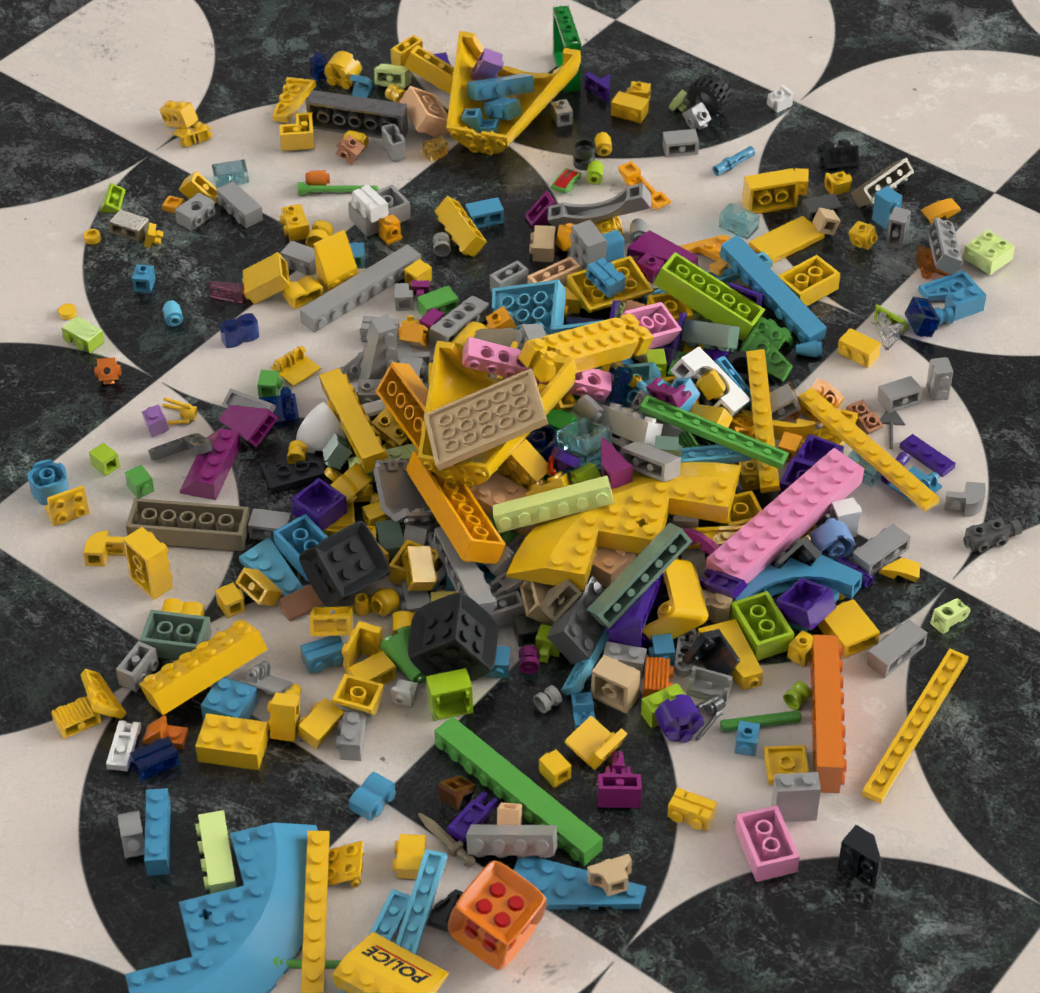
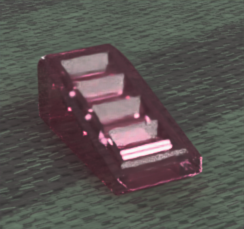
M208 282L210 297L243 305L245 299L243 293L244 283Z

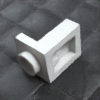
M398 679L396 686L391 688V703L411 707L418 690V683Z

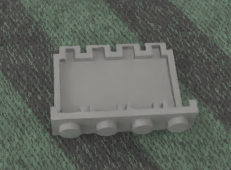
M377 460L375 463L376 468L373 471L381 510L395 522H404V524L420 522V524H427L431 521H436L438 523L405 470L409 460Z

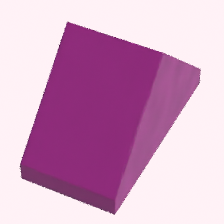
M546 191L525 214V218L532 227L549 223L548 206L556 204L549 192Z

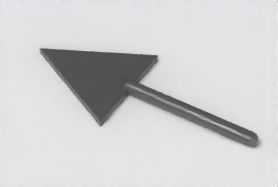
M886 411L880 418L882 424H889V447L892 449L893 425H905V423L896 411L891 413Z

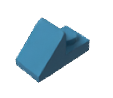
M351 74L350 81L354 82L352 95L368 98L375 86L374 81L365 76Z

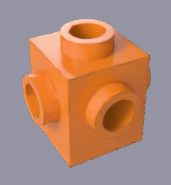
M117 358L97 359V367H94L95 378H99V381H103L104 384H115L114 380H119L118 376L122 375L121 365H117ZM110 368L111 372L107 375L105 370Z

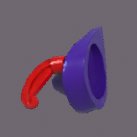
M554 445L548 458L547 473L549 476H553L556 473V470L553 469V463H556V469L561 472L572 467L578 469L581 459Z

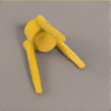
M163 397L164 401L175 405L163 403L162 406L180 410V417L183 418L167 421L168 425L190 424V420H196L197 406H191V404Z

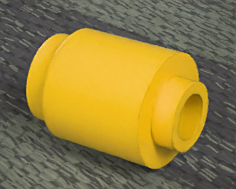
M348 130L344 134V140L350 135L365 146L364 149L367 148L369 137L365 136L364 133Z
M605 132L598 133L594 139L596 153L599 156H608L612 152L611 138Z

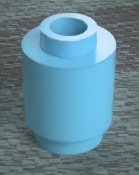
M167 301L163 306L165 321L169 326H178L183 321L180 305L175 301Z

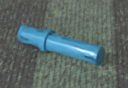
M748 146L730 158H724L721 163L712 167L713 173L719 176L725 171L732 170L737 164L754 156V148Z

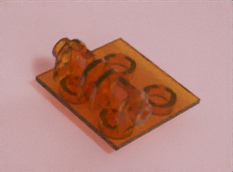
M916 246L918 252L915 258L923 278L929 279L933 272L944 276L950 275L935 268L930 248Z

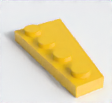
M287 77L286 85L282 88L283 93L280 94L279 103L276 104L272 115L273 121L288 123L316 87L315 80Z

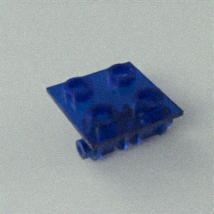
M284 386L280 391V395L258 398L276 406L273 413L279 418L275 423L299 420L295 393H291L289 387Z

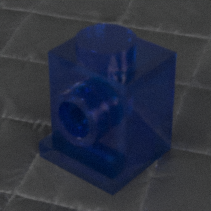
M316 53L314 57L309 58V71L315 80L326 78L324 68L329 60L325 54Z

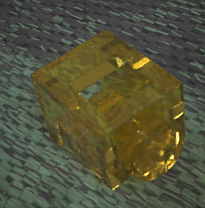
M438 134L437 138L423 142V147H421L423 156H426L430 162L448 156V143L441 134Z

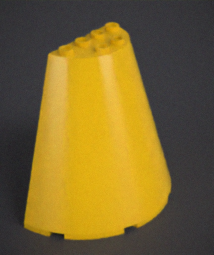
M460 31L446 125L450 137L474 153L480 152L493 155L503 152L577 74L581 63L580 50L564 48L562 53L563 65L554 70L553 74L532 73L503 66L502 70L498 71L497 77L523 73L533 75L534 92L504 96L519 99L521 115L511 120L499 119L500 126L497 133H494V131H482L479 133L464 123L461 117L465 109L481 108L483 119H494L487 118L484 113L483 102L488 99L473 100L468 98L467 82L474 81L471 79L472 69L483 52V46L475 33Z
M437 341L425 414L505 379L492 378L488 372L462 366V353L452 342ZM556 355L553 360L556 375L549 381L548 385L537 384L546 415L572 388L576 380L577 368L573 357ZM424 417L418 458L423 463L425 469L445 478L449 483L454 485L459 483L474 487L475 485L485 483L531 432L439 471L435 465Z

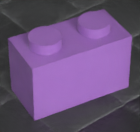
M484 48L473 66L471 79L476 81L496 78L498 71H501L504 65L502 61L503 54Z

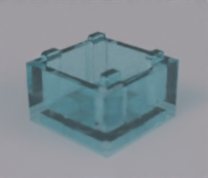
M581 417L579 420L557 430V447L579 457L582 462L586 463L601 455V438H605L612 444V430L605 425Z

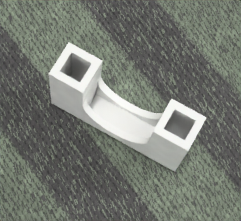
M700 347L683 356L670 370L677 378H698L714 368L726 386L723 392L724 395L718 399L714 406L724 407L733 417L751 400Z

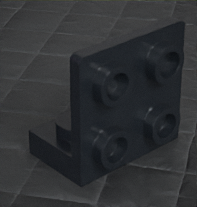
M842 139L838 140V143L825 141L822 142V145H817L819 150L824 151L826 169L859 165L858 145L854 144L853 141Z
M719 629L702 632L682 658L686 665L702 663L706 669L725 675H730L740 662V658Z

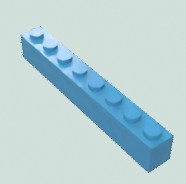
M739 235L721 244V259L727 262L733 272L737 273L753 291L762 294V300L765 305L772 309L776 317L786 324L788 330L793 332L801 343L814 340L819 342L825 338L827 327Z

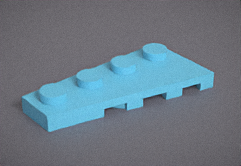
M270 537L239 556V562L246 568L258 569L282 590L281 598L303 588Z

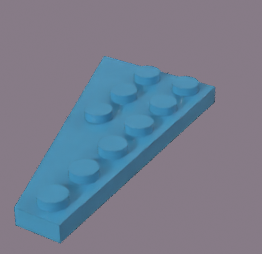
M534 856L518 857L514 868L516 873L533 884L545 896L547 900L545 910L578 909V907H590V909H598V907L640 909L646 892V886L628 882L627 891L607 897L601 887L590 886L587 880V870Z

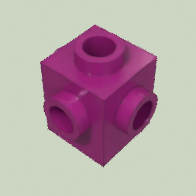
M646 253L636 264L647 281L654 283L661 268L664 266V261Z

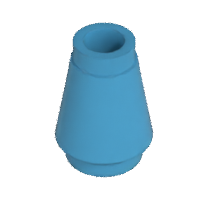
M817 340L796 344V355L818 358V356L823 354L822 342Z

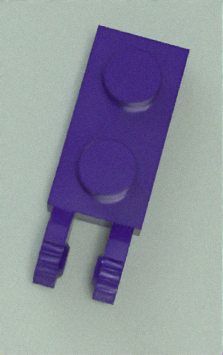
M711 569L704 571V575L708 579L698 577L701 588L733 599L740 595L747 587L743 579Z
M483 791L453 820L447 828V833L465 843L467 841L466 834L471 824H482L497 808L499 800L493 798L486 806H483L488 798V793Z

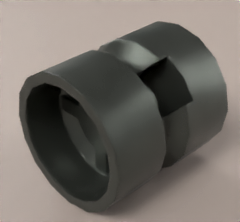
M579 139L574 143L573 165L576 169L587 171L588 165L595 160V143L592 140Z

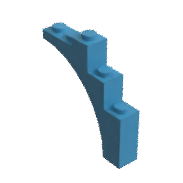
M820 555L810 566L790 557L779 569L768 565L747 584V587L734 601L768 591L770 596L784 593L800 578L829 587L843 594L844 597L852 599L861 588L862 573L823 555Z

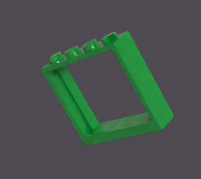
M569 5L553 7V57L557 69L563 65L562 53L564 48L580 50L581 54V41ZM581 63L577 74L563 88L565 93L581 91Z

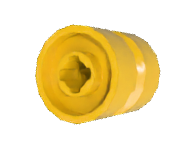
M325 220L315 221L306 239V245L314 248V243L333 235V226Z

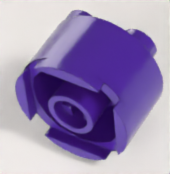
M679 694L675 695L676 699L670 701L668 698L663 701L656 709L655 715L657 723L668 740L687 743L692 740L693 735L705 724V721L691 697Z

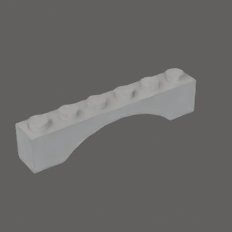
M643 183L627 186L617 196L593 204L563 202L548 206V221L558 231L559 225H566L567 223L579 224L588 220L597 222L650 209L651 193Z

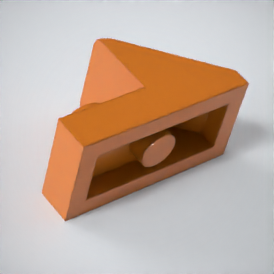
M164 715L147 726L142 743L183 749L188 736V728L167 725L166 716Z

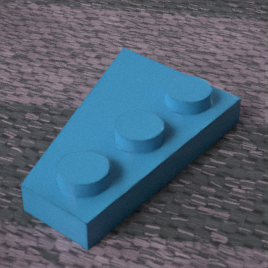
M962 270L954 275L950 274L919 285L918 292L927 302L946 300L947 294L976 285V283Z

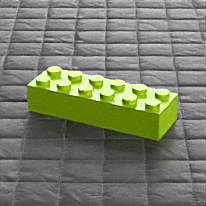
M676 252L661 268L653 283L659 289L669 293L675 299L703 315L706 319L717 324L740 327L738 339L745 341L765 311L758 304Z

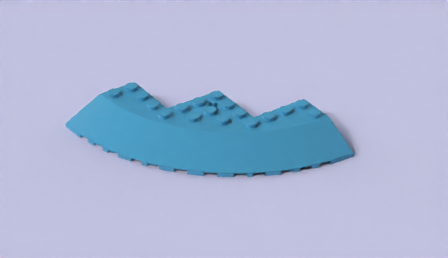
M269 823L230 833L232 848L243 886L179 902L192 957L125 974L129 993H270L276 987L280 977L290 969L286 961L294 959L298 951L303 948L308 831H318L317 825ZM277 956L278 967L273 963V959ZM283 958V964L281 965L279 960Z

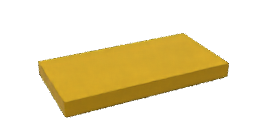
M801 216L749 241V247L756 253L765 252L775 263L824 239L825 234L819 233L813 223L804 216Z

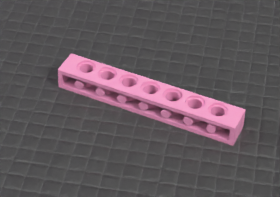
M472 337L468 338L463 347L462 366L506 378L530 369L518 359L522 351L519 349ZM597 369L576 373V380L567 393L578 396L589 395L592 399L604 402L611 392V373ZM535 376L537 384L548 385L549 381L541 383L540 380Z

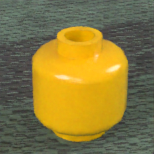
M384 588L374 593L370 602L372 611L380 616H387L397 611L400 607L399 594L391 588Z

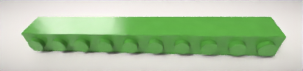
M453 716L434 730V742L440 750L448 753L454 762L460 763L469 774L476 776L482 785L488 786L493 790L498 798H502L507 803L522 804V815L527 822L534 825H557L558 847L567 851L573 860L579 861L585 866L602 852L603 838Z

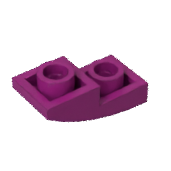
M682 528L692 540L690 545L699 543V547L704 553L711 555L720 547L705 534L692 528Z

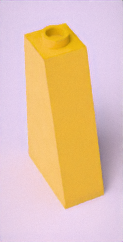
M736 619L698 628L697 638L702 632L719 629L740 658L739 664L729 676L733 677V681L742 690L753 689L762 685L763 671Z

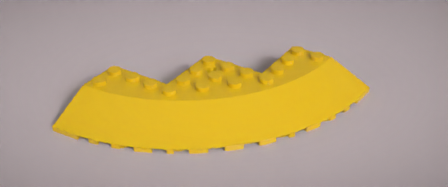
M682 462L680 465V476L666 482L634 471L632 474L633 482L611 489L614 504L537 523L515 553L506 577L554 586L568 579L579 590L585 591L598 547L640 554L665 528L669 514L727 524L742 465L717 462Z

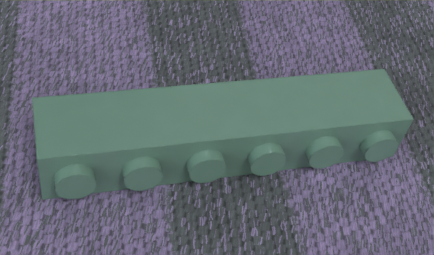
M669 523L587 608V611L598 623L610 629L689 546L692 540L682 528Z

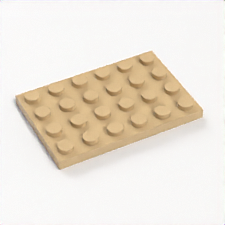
M531 368L424 414L435 465L439 471L548 424L535 375Z

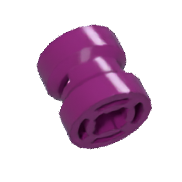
M526 645L519 649V669L525 674H532L539 670V651L535 646Z

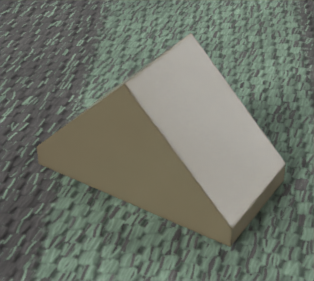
M566 579L549 589L540 609L556 622L582 592L571 581Z

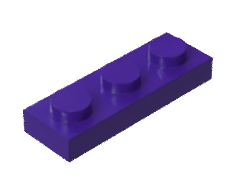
M914 434L900 442V449L936 472L942 478L955 469V462Z

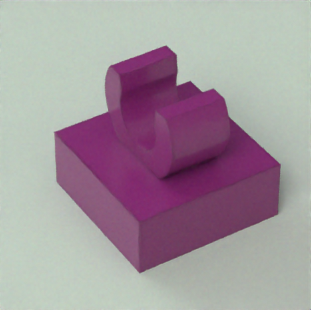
M412 280L411 288L413 295L419 297L429 293V281Z

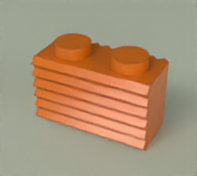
M646 657L643 698L673 685V682H669V678L673 679L674 666H670L669 658Z

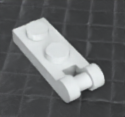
M119 720L106 762L107 769L128 771L137 737L141 731V722H133L132 724Z

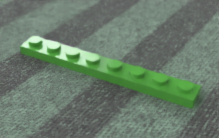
M649 395L645 397L639 408V412L648 416H652L780 470L789 454L781 449Z

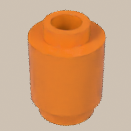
M326 170L306 172V184L308 186H327L330 183V174L326 173Z

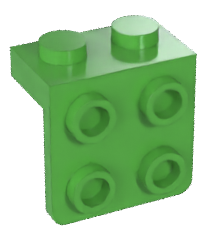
M760 316L741 345L743 347L755 327L777 350L780 349L783 343L791 346L795 340L791 336L792 332L787 328H780L772 319L767 320Z

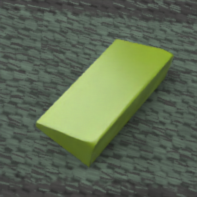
M110 182L105 191L100 212L117 213L121 209L126 189Z
M878 304L875 305V320L901 335L909 330L910 327L906 320Z

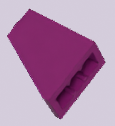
M229 405L222 413L219 421L230 430L238 431L240 437L257 448L279 417L266 408Z

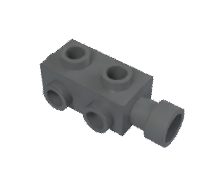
M1002 518L989 520L985 523L966 528L963 542L966 548L970 547L973 552L979 550L982 553L995 545L997 547L1004 546L1009 540V535L1016 536L1022 534V526L1018 519L1009 521L1008 524H1005Z

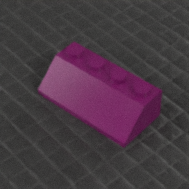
M221 428L206 437L210 440L212 450L204 454H197L180 489V494L212 500L217 499L241 448L238 431Z

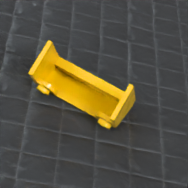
M675 559L664 571L663 581L665 580L670 600L664 602L658 608L657 614L659 619L644 626L643 633L650 640L652 635L672 634V638L675 639L706 622L708 611L696 567L690 561Z

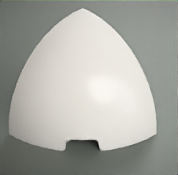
M322 402L305 417L297 432L296 440L305 442L308 446L307 452L314 454L315 451H322L334 433L339 434L345 439L346 436L332 410Z

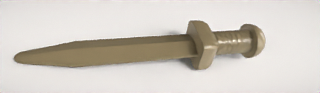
M422 813L418 814L426 828L449 848V854L452 857L458 856L464 861L466 867H471L475 864V857L468 855L463 849V842L461 840L456 842L434 820Z

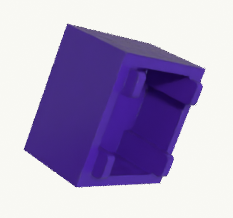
M809 434L794 458L816 464L833 448L844 453V446Z
M320 478L291 498L293 515L299 518L306 514L322 531L347 513L346 496Z
M800 578L776 599L777 607L787 622L808 630L814 629L836 608L831 588L804 578Z

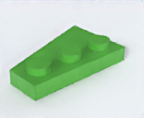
M755 327L740 352L765 349L767 374L784 382L793 368L792 365Z

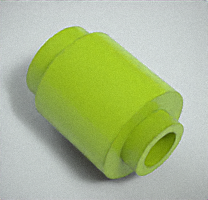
M594 160L587 167L586 180L590 184L597 185L603 180L604 166L600 161Z

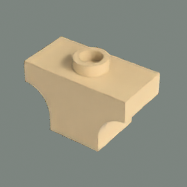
M629 854L614 859H606L601 863L588 866L587 880L590 886L601 887L607 897L627 891V875L631 874L632 860Z

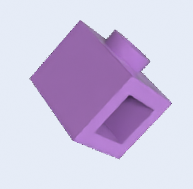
M159 404L148 407L141 412L152 437L169 430L166 418Z

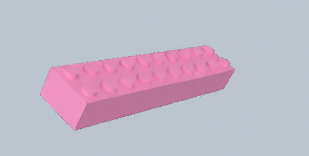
M833 448L708 556L706 569L743 579L748 584L770 565L779 554L787 550L797 538L804 535L830 512L832 502L843 500L862 483L864 468Z

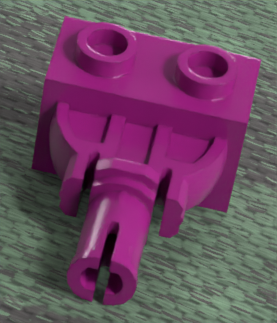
M613 751L610 755L611 772L610 766H607L604 774H598L597 805L598 807L640 808L642 795L641 774L631 773L629 766H627L625 773L623 752L618 751L619 758H617L616 751Z

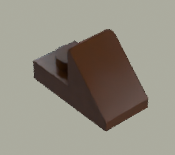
M461 775L438 783L440 800L458 810L463 797L473 793L477 784Z

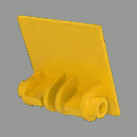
M200 121L195 122L188 128L178 127L176 131L171 132L182 139L179 142L181 147L184 146L185 148L193 144L195 145L196 139L198 143H201L213 137L212 132L208 131L212 127Z
M297 346L292 352L289 351L287 354H284L281 358L276 359L273 366L270 367L274 371H279L280 376L293 387L322 369L304 355L306 352L304 346Z
M363 840L329 849L328 886L348 881L352 887H359V884L362 883L361 873L363 872Z

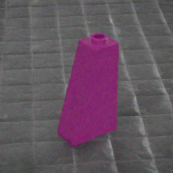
M650 230L627 247V256H631L635 263L648 253L664 261L665 265L674 252L699 267L698 256Z

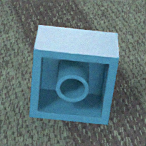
M223 677L214 684L201 704L203 721L206 714L249 719L259 704L257 688Z

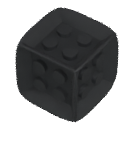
M357 521L341 529L299 555V561L307 579L326 607L335 606L390 573V567L383 551L369 528L362 521Z
M463 593L447 595L422 606L415 612L408 640L409 659L425 676L466 668L472 682L488 674L494 666L498 644V626L493 617L469 596Z

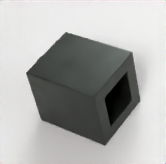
M526 614L513 616V630L518 647L535 645L538 633L535 620L527 617Z

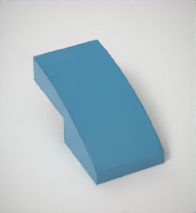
M591 692L571 693L576 730L590 716L595 718L594 703Z

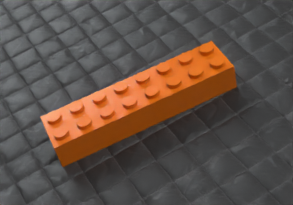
M813 635L810 658L813 772H818L821 793H840V786L845 784V772L847 771V759H844V755H846V742L843 740L846 728L843 722H841L845 720V709H842V705H844V692L841 690L843 689L844 678L840 673L843 671V660H840L839 657L842 656V644H838V636Z

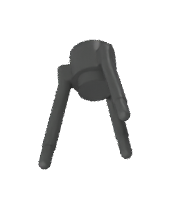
M715 694L696 705L698 709L704 707L708 714H714L700 731L696 740H700L716 719L723 715L721 710L725 708V701L719 694Z

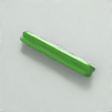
M799 710L724 719L720 721V729L722 732L738 730L739 721L758 723L760 727L799 723L802 716Z

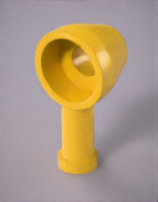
M364 593L356 595L353 601V612L356 615L365 616L371 613L370 602L372 595L369 597Z

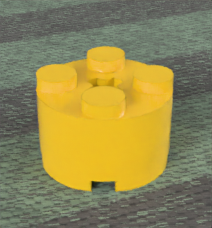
M338 51L324 68L328 84L331 86H342L348 90L354 83L350 81L351 74L359 75L362 71L360 62L358 60L355 61L352 58V54Z

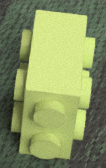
M986 230L965 245L963 259L991 275L1013 259L1015 246L991 231Z

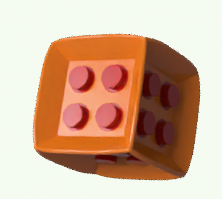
M493 860L477 875L459 898L456 906L451 911L448 931L460 945L495 969L502 970L512 961L535 931L544 915L547 900L541 891L508 866Z

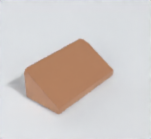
M311 585L279 599L280 609L288 621L311 612L313 607L324 606Z

